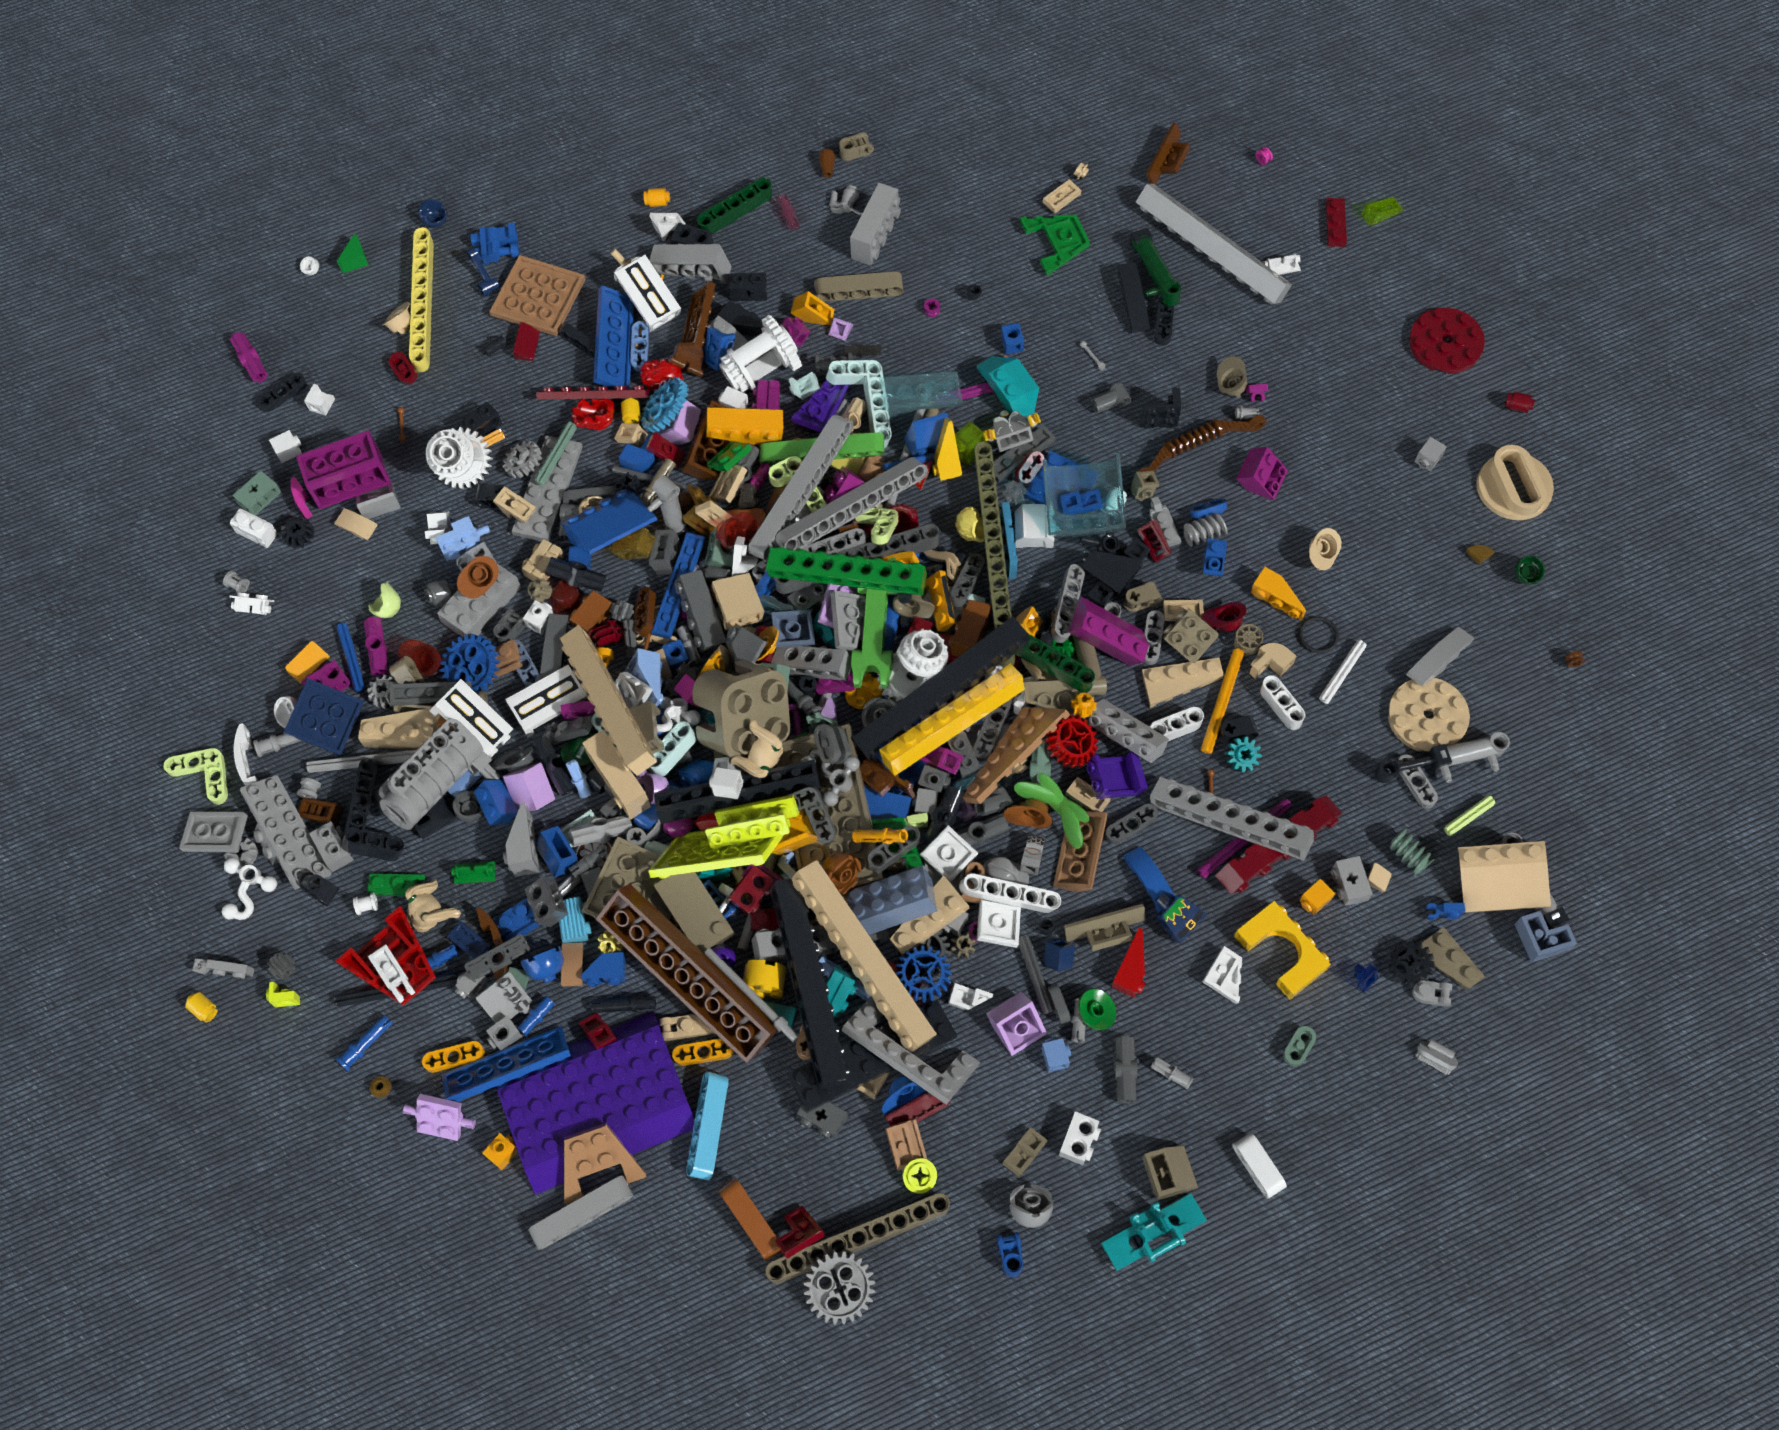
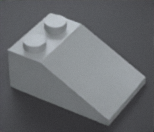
M525 802L521 803L506 842V852H503L505 865H508L509 871H512L515 877L540 873L537 848L535 846L533 816Z

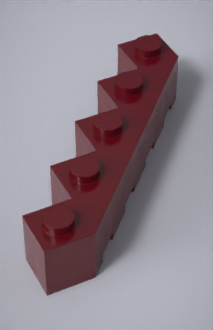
M1326 795L1316 799L1308 809L1301 810L1291 817L1289 821L1297 825H1305L1314 830L1315 840L1317 838L1316 834L1321 829L1327 827L1331 829L1339 822L1338 818L1343 813ZM1254 844L1245 850L1241 857L1230 861L1215 876L1230 894L1236 892L1241 894L1250 887L1248 883L1253 878L1258 876L1265 877L1272 871L1271 866L1274 863L1283 859L1287 861L1292 856Z

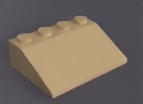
M1545 841L1458 847L1463 903H1465L1466 910L1464 913L1551 907Z

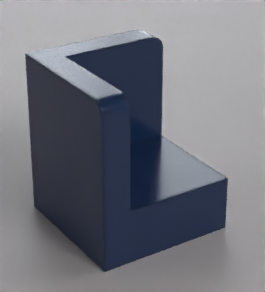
M1062 938L1046 941L1044 966L1057 972L1071 969L1073 967L1075 944Z

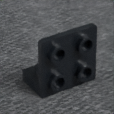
M1172 388L1171 395H1168V404L1143 405L1140 427L1149 429L1154 427H1177L1181 411L1180 388Z

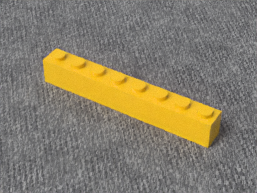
M1011 663L879 749L883 764L894 776L1024 691L1022 674Z

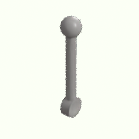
M1081 341L1080 347L1084 348L1088 352V354L1097 363L1098 369L1100 371H1103L1105 369V364L1101 363L1097 359V357L1087 347V343L1085 341Z

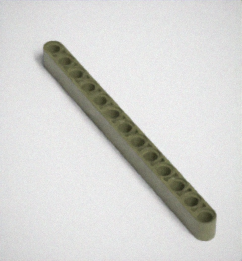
M979 442L975 446V464L995 630L1004 623L998 620L1005 619L1007 621L1011 618L992 447L987 442ZM1013 653L1008 661L1001 662L999 665L1002 667L1010 663L1014 665L1015 654Z

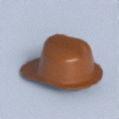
M479 556L470 561L457 578L459 592L471 599L479 598L485 594L498 578L499 569L497 563L488 556Z
M1028 799L1019 806L1007 808L1003 813L1006 821L1015 825L1044 829L1052 824V818L1048 814V805L1038 799Z

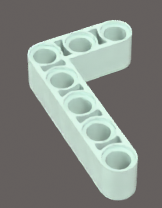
M875 360L833 361L829 365L826 375L827 381L834 385H864L870 433L879 432L884 434L885 449L891 438V427L881 364Z
M595 713L591 719L593 726L598 732L603 730L608 735L609 731L607 732L601 724L602 718L600 719ZM687 722L677 723L662 740L664 750L653 754L657 762L648 768L650 772L665 776L695 743L696 733Z

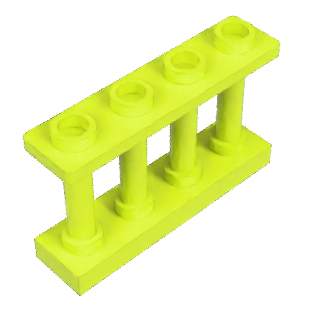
M794 795L716 810L715 816L718 826L707 828L705 831L710 847L718 848L789 834L790 829L786 818L797 817L799 814Z

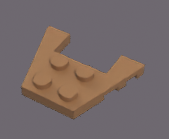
M607 1123L564 1137L565 1206L584 1196L578 1178L621 1164L628 1183L647 1177L645 1170L640 1167L633 1155L623 1146L621 1140Z

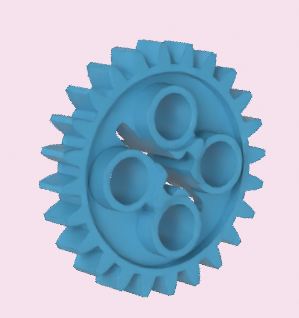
M676 377L670 378L668 381L665 380L663 385L660 384L659 389L654 390V394L650 395V400L646 402V407L642 409L644 412L641 414L643 417L640 420L642 422L641 425L653 433L655 431L659 432L660 429L664 430L666 424L669 426L670 421H674L675 416L680 414L679 410L684 408L683 403L687 401L685 397L688 396V385Z

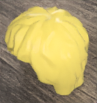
M973 507L964 508L956 517L955 526L957 532L966 541L984 542L980 513Z

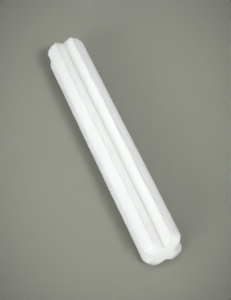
M1362 640L1356 641L1320 695L1319 700L1325 704L1330 702L1366 648L1367 644Z

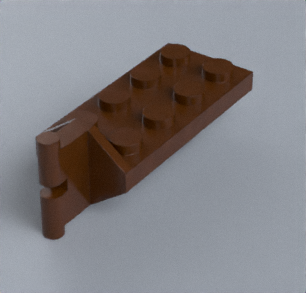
M708 281L692 295L681 343L675 346L673 356L671 355L668 359V362L682 369L687 365L686 371L702 377L704 373L701 370L704 358L702 349L705 341L704 332L708 327L707 319L712 311L710 306L715 297V283Z

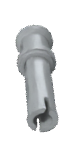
M283 734L279 736L270 735V738L261 741L254 740L253 743L258 757H262L265 753L278 752L282 747L300 742L301 740Z

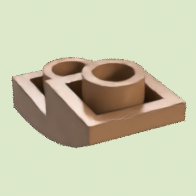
M562 943L564 962L561 968V986H582L583 943Z

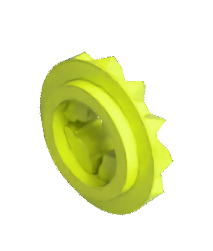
M918 1158L911 1160L904 1167L905 1170L902 1177L904 1185L910 1191L922 1194L934 1187L937 1180V1171L929 1160ZM920 1167L921 1172L928 1176L921 1177V1181L918 1182V1179L911 1175L917 1174Z

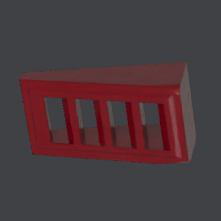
M1151 520L1137 529L1144 544L1151 548L1149 553L1155 563L1172 553L1157 520ZM1153 529L1154 532L1149 535L1148 532ZM1157 536V539L1151 541V538ZM1158 542L1161 543V545L1154 548L1153 545L1157 544ZM1163 548L1164 552L1157 555L1156 552Z

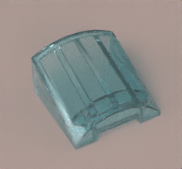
M1120 452L1116 453L1115 460L1082 465L1048 466L1047 460H1043L1049 536H1088L1126 529ZM1099 489L1103 509L1085 513L1064 514L1060 496L1079 491L1082 494Z

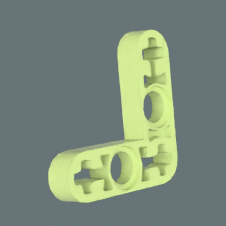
M872 508L855 519L857 523L873 524L874 527L871 530L872 543L885 544L889 541L898 524V512L893 509Z
M211 748L172 756L165 760L164 770L173 777L204 771L208 799L216 805L226 801L228 791L223 754L218 749ZM213 755H216L215 761L212 762L210 759H213ZM198 758L199 763L194 767H190V760ZM176 763L178 766H175V770H172L171 767ZM215 772H220V778L212 781L211 775ZM214 786H217L218 791L221 793L218 794V798L214 797L216 795V788Z

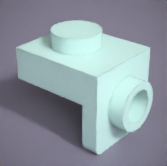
M813 372L797 381L792 377L789 379L791 393L802 400L820 389L817 377Z

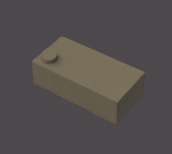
M695 872L670 875L654 885L685 936L703 953L708 948L718 946L734 935V931Z

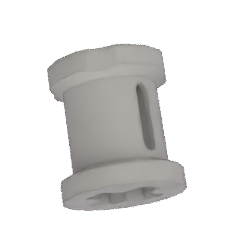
M229 571L223 579V585L236 590V593H245L248 590L250 581L237 576V573L234 571Z

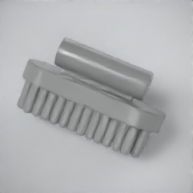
M1432 1039L1429 1042L1421 1041L1419 1043L1418 1051L1415 1055L1418 1057V1060L1435 1067V1069L1445 1075H1449L1457 1067L1458 1061L1454 1057L1456 1052Z

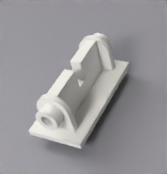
M1296 254L1283 258H1268L1266 261H1262V263L1279 275L1301 270L1298 264L1301 260L1300 255Z
M237 592V596H230V598H235V601L231 603V609H234L236 612L250 613V606H252V613L266 615L271 613L269 602H274V600H268V596L256 595V598H249V594Z

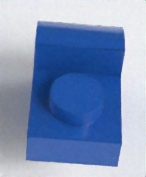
M651 434L648 435L641 449L627 443L619 456L621 467L643 473L656 465L654 454L646 449Z

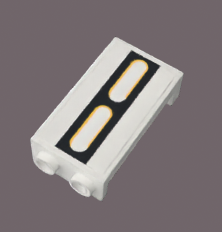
M646 255L635 257L630 264L622 265L616 269V272H614L615 281H619L648 325L649 332L680 315L681 307Z
M569 665L505 699L527 738L534 734L533 729L562 714L561 705L583 702L588 699L589 693L584 691L578 681V677L574 673L575 669L571 670Z
M462 679L429 710L434 716L439 713L445 720L457 719L479 740L483 747V752L490 758L498 751L496 747L499 743L504 745L510 739L509 733L513 730Z

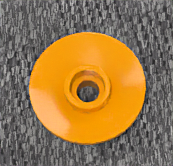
M775 626L766 628L759 635L767 644L757 661L763 659L768 654H772L776 649L779 631Z

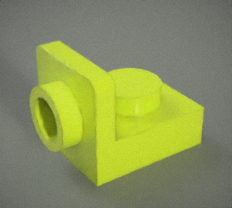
M274 981L269 982L266 998L274 1007L300 1005V996L295 991L283 989L279 992V986Z

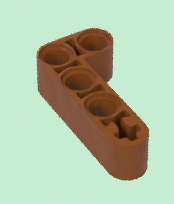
M733 1176L719 1186L716 1190L764 1260L767 1262L781 1252L775 1243V1240L778 1238L737 1178Z

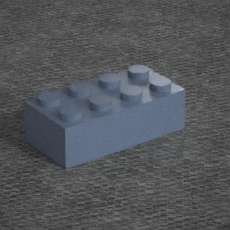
M923 865L847 892L848 906L868 935L937 912L932 878Z

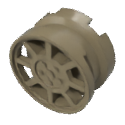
M1245 624L1239 627L1234 638L1235 649L1243 650L1244 655L1257 653L1263 641L1261 629L1253 624Z

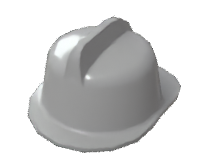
M1005 857L990 858L983 865L984 876L1027 886L1029 884L1028 873L1020 872L1021 865ZM1006 890V893L1014 894L1012 890Z

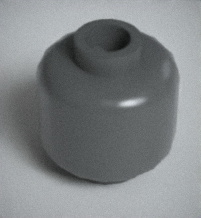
M445 579L429 582L424 592L428 603L440 606L448 602L453 594H455V589L452 583H448Z

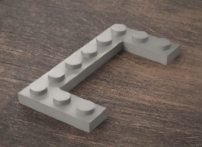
M870 997L842 1028V1032L947 1105L977 1069L980 1062L962 1050L944 1073L940 1074L874 1027L884 1014L877 1009L875 1001Z

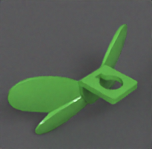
M1044 773L1038 775L1041 785L1024 781L1015 784L1014 790L1021 797L1038 799L1043 803L1049 804L1061 816L1064 832L1069 843L1075 849L1081 848L1083 835L1079 821L1089 822V816L1082 807L1063 796L1058 785Z

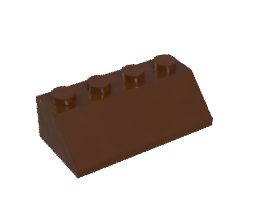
M713 400L707 406L708 408H728ZM706 407L682 472L697 479L718 480L722 471H717L714 468L710 470L707 462L731 441L707 437Z

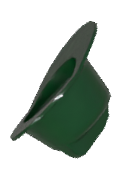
M589 732L588 735L580 736L566 743L561 749L562 760L567 763L575 759L579 767L592 763L582 742L591 738L596 733Z

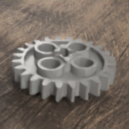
M842 1249L840 1255H837V1252L833 1250L831 1257L825 1252L824 1260H821L819 1257L816 1258L817 1266L810 1264L813 1272L805 1273L810 1278V1280L803 1281V1284L809 1287L803 1290L804 1295H810L805 1301L807 1304L813 1303L810 1306V1311L817 1310V1318L824 1314V1321L826 1323L830 1317L834 1325H836L838 1319H841L842 1323L845 1324L847 1317L853 1322V1315L855 1313L860 1317L862 1316L861 1308L868 1310L865 1304L866 1301L873 1302V1299L869 1296V1294L875 1293V1289L870 1287V1285L875 1284V1280L869 1278L873 1275L872 1270L865 1271L869 1266L868 1263L861 1264V1256L854 1260V1253L852 1251L846 1256L844 1249ZM844 1267H849L851 1269L850 1274L846 1277L840 1276V1270ZM832 1268L835 1270L838 1280L842 1285V1290L848 1302L847 1305L843 1304L830 1271ZM822 1277H829L830 1282L828 1285L821 1286L819 1284V1280ZM858 1288V1295L856 1297H849L848 1292L850 1289ZM832 1297L839 1299L835 1306L827 1305L828 1300Z

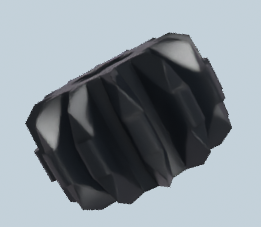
M301 516L297 519L292 517L290 522L285 520L286 526L281 527V537L287 545H292L295 549L299 545L304 548L305 543L311 544L310 539L315 538L313 525H311L307 518L303 519Z

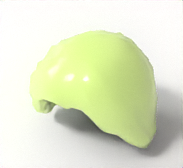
M387 581L385 584H381L380 597L375 600L374 604L368 605L369 611L380 618H392L397 614L401 605L398 593Z

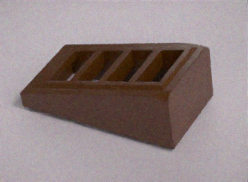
M303 797L298 813L303 819L327 824L331 821L337 827L343 813V808L336 803ZM311 804V808H310V810H309V813L306 814V813H307V810H308V808H309V805Z

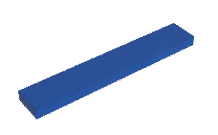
M686 532L651 631L652 635L671 639L682 608L680 594H677L675 590V581L680 575L695 571L705 542V536Z

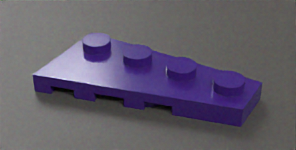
M826 380L821 388L811 396V399L807 403L805 402L801 409L792 416L791 421L821 433L829 419L836 414L850 384L834 385Z

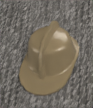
M1236 356L1228 357L1219 364L1217 379L1219 390L1222 393L1240 398V394L1247 388L1246 369L1241 358Z

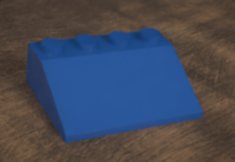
M623 489L618 491L616 496L602 499L599 502L600 504L594 507H586L582 513L567 517L566 521L561 524L570 544L592 554L656 521L657 518L652 512L647 510V506L634 492Z

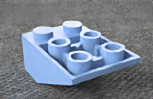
M638 648L624 672L630 673L653 689L646 702L652 701L656 706L661 705L663 700V694L661 693L663 678L660 677L663 663L660 662V653Z

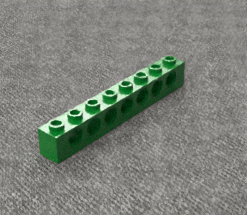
M785 547L770 548L766 566L769 577L922 596L927 577L926 567L920 563L906 564L897 560L889 562L879 558L847 557L838 553L830 555L821 551L813 553L803 549L788 550ZM788 561H793L792 564L786 565ZM812 563L810 567H804L806 564ZM827 565L832 566L830 569H824ZM845 568H851L847 572L843 571ZM870 570L868 574H862L863 571ZM885 572L890 573L888 576H881ZM903 575H909L906 579L901 578Z

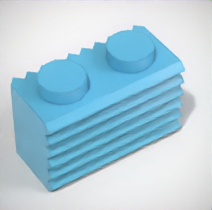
M581 897L565 899L564 903L569 914L559 921L562 942L579 943L588 941V934H591L592 931L590 922H586L585 915L587 914L582 912L586 902L583 903Z

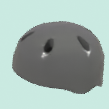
M474 791L461 792L453 801L454 814L464 822L476 821L483 815L482 808L479 806L480 804Z

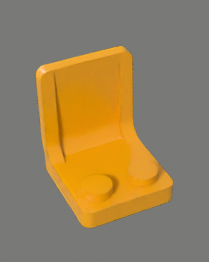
M805 808L799 810L797 817L789 818L791 824L790 832L782 837L772 853L784 855L819 841Z

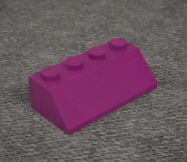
M1079 597L1069 633L1129 666L1143 663L1149 647L1143 630L1091 601Z

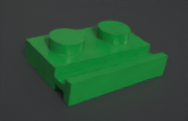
M731 441L708 461L707 465L710 470L714 468L717 471L728 472L752 449L748 443H734Z

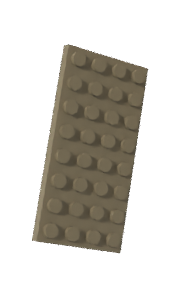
M849 724L842 725L841 727L845 730L851 749V756L858 758L854 740L852 739L851 726ZM814 734L782 742L783 753L776 765L781 767L800 763L804 756L817 749ZM817 757L815 761L821 787L819 792L823 797V794L831 790L833 785L823 775L821 771L822 760L820 757ZM836 763L830 764L829 770L832 772L837 769H844L843 764ZM860 766L849 775L852 780V788L846 793H838V802L835 806H826L836 829L835 838L829 843L817 841L795 850L798 870L816 860L822 866L824 860L836 852H845L853 855L861 863V873L858 871L856 876L858 881L853 888L884 879L883 871L873 872L868 866V855L877 848V843H855L852 839V833L855 829L873 830ZM841 778L837 784L843 783L845 778ZM808 792L806 796L800 798L801 802L808 798L813 801L815 793ZM815 809L813 811V817L816 820L823 819L824 814L822 810ZM824 821L822 824H818L817 826L818 828L820 826L823 827L824 832H822L821 835L826 836L827 839H829L831 831H826L824 825L828 823L827 821ZM880 857L873 858L872 863L880 865Z

